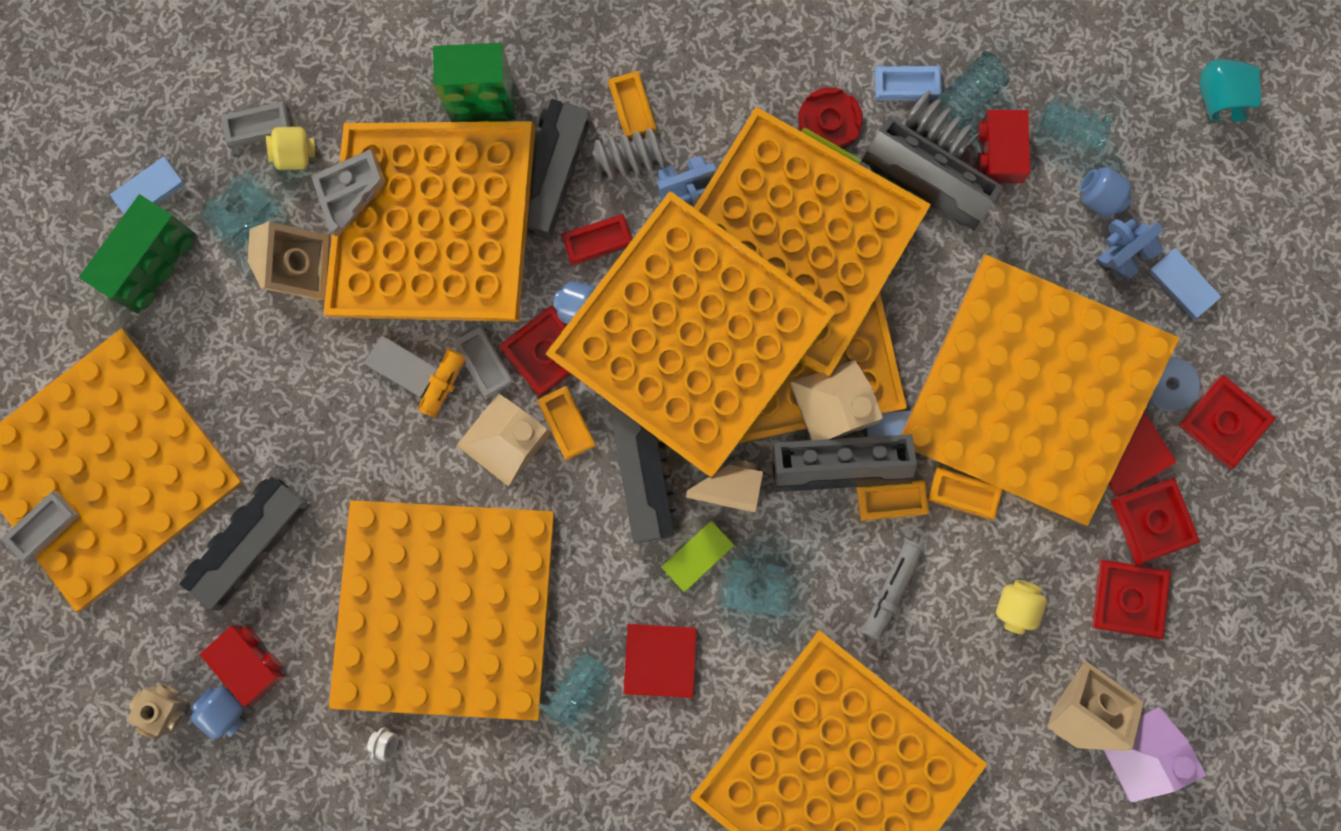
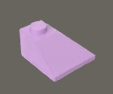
M1160 707L1140 716L1134 745L1131 750H1104L1130 802L1175 792L1206 776L1189 741Z

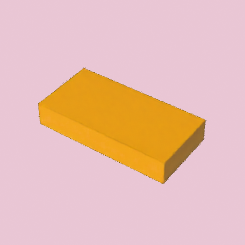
M639 71L607 79L623 133L629 141L633 139V132L638 131L642 137L646 135V129L648 128L657 133Z
M567 385L537 400L566 461L596 447Z
M937 467L929 491L928 501L995 520L1003 489L987 482Z
M925 480L912 481V484L856 487L860 521L929 514Z

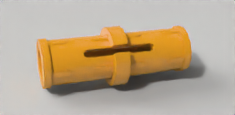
M449 348L446 350L439 368L435 374H431L428 380L431 383L417 407L419 411L437 418L445 398L455 388L454 382L467 359L464 355Z

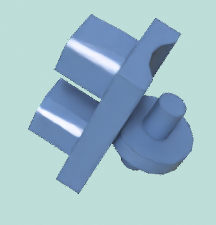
M698 156L687 162L688 171L678 175L674 167L668 166L658 171L659 181H657L661 202L668 192L671 191L686 203H690L694 208L717 171L714 163L708 164L703 156Z
M1116 219L1109 224L1108 229L1111 236L1105 240L1110 248L1096 260L1102 267L1111 268L1119 278L1128 279L1139 271V266L1132 257L1139 252L1143 260H1150L1164 250L1158 238V235L1164 230L1158 222L1148 226L1144 223L1137 225L1133 219L1126 223Z

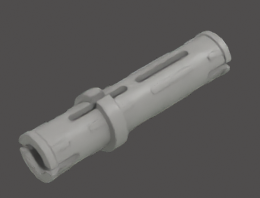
M907 539L904 541V545L890 570L879 596L874 597L871 602L874 606L860 631L862 634L881 642L892 616L897 615L899 611L897 605L922 554L925 552L924 547Z

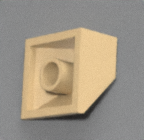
M270 221L250 229L247 262L261 289L316 300H325L329 235Z
M855 360L836 366L830 377L818 372L790 382L811 440L836 439L877 425L883 419L872 386Z
M498 393L456 446L509 487L551 433L529 414Z
M737 460L736 466L727 465L716 472L712 478L708 477L687 490L686 498L755 513L763 472L756 470L757 464Z
M1085 660L1053 707L1047 727L1076 748L1129 751L1134 745L1144 702Z

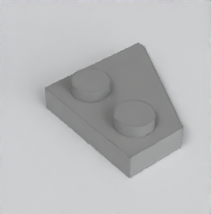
M371 149L311 176L329 232L334 236L340 235L386 183L376 153Z

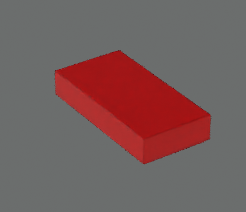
M624 213L561 234L571 266L626 249L632 241Z

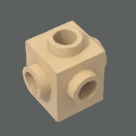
M164 684L143 688L142 691H139L133 697L129 706L131 713L126 721L137 726L135 731L148 738L170 734L182 723L185 716L183 711L188 701L177 696L179 693L177 690Z

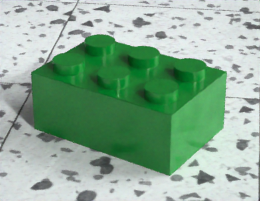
M502 42L433 46L434 87L451 122L488 120V122H508V119H516L515 82Z
M139 194L78 278L111 300L138 314L141 309H146L151 305L155 297L153 292L161 282H165L171 277L174 272L173 264L180 255H185L193 245L192 238L196 233L173 215Z

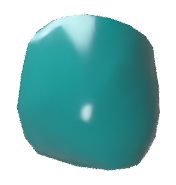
M1216 59L1209 61L1201 71L1199 79L1200 94L1203 98L1208 117L1212 121L1220 122L1219 111L1231 108L1232 122L1247 121L1246 107L1255 109L1261 106L1259 66L1238 60Z

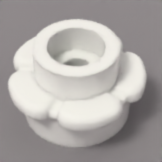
M386 727L381 728L378 732H374L369 738L367 745L368 752L372 753L371 759L374 762L379 760L390 761L396 752L399 741L398 735L390 732Z

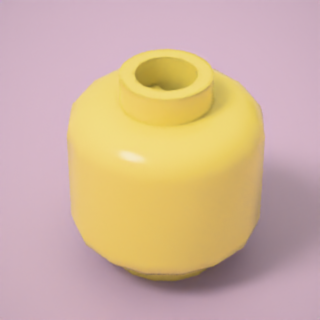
M275 127L271 132V136H266L268 163L273 162L277 170H304L308 167L309 158H315L314 138H307L306 131L302 127Z
M1015 580L1014 584L1004 586L996 615L1005 622V629L1013 633L1024 634L1025 630L1039 628L1047 605V599L1041 593V587L1022 580Z

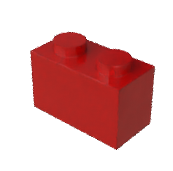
M988 110L983 120L977 124L976 134L980 133L977 141H982L983 153L978 154L977 171L997 183H1023L1030 175L1029 110Z
M239 625L230 626L199 655L242 706L247 707L255 705L285 675L280 671L283 667L280 660L271 652L265 654L259 647L260 638L255 631L248 626L243 628Z

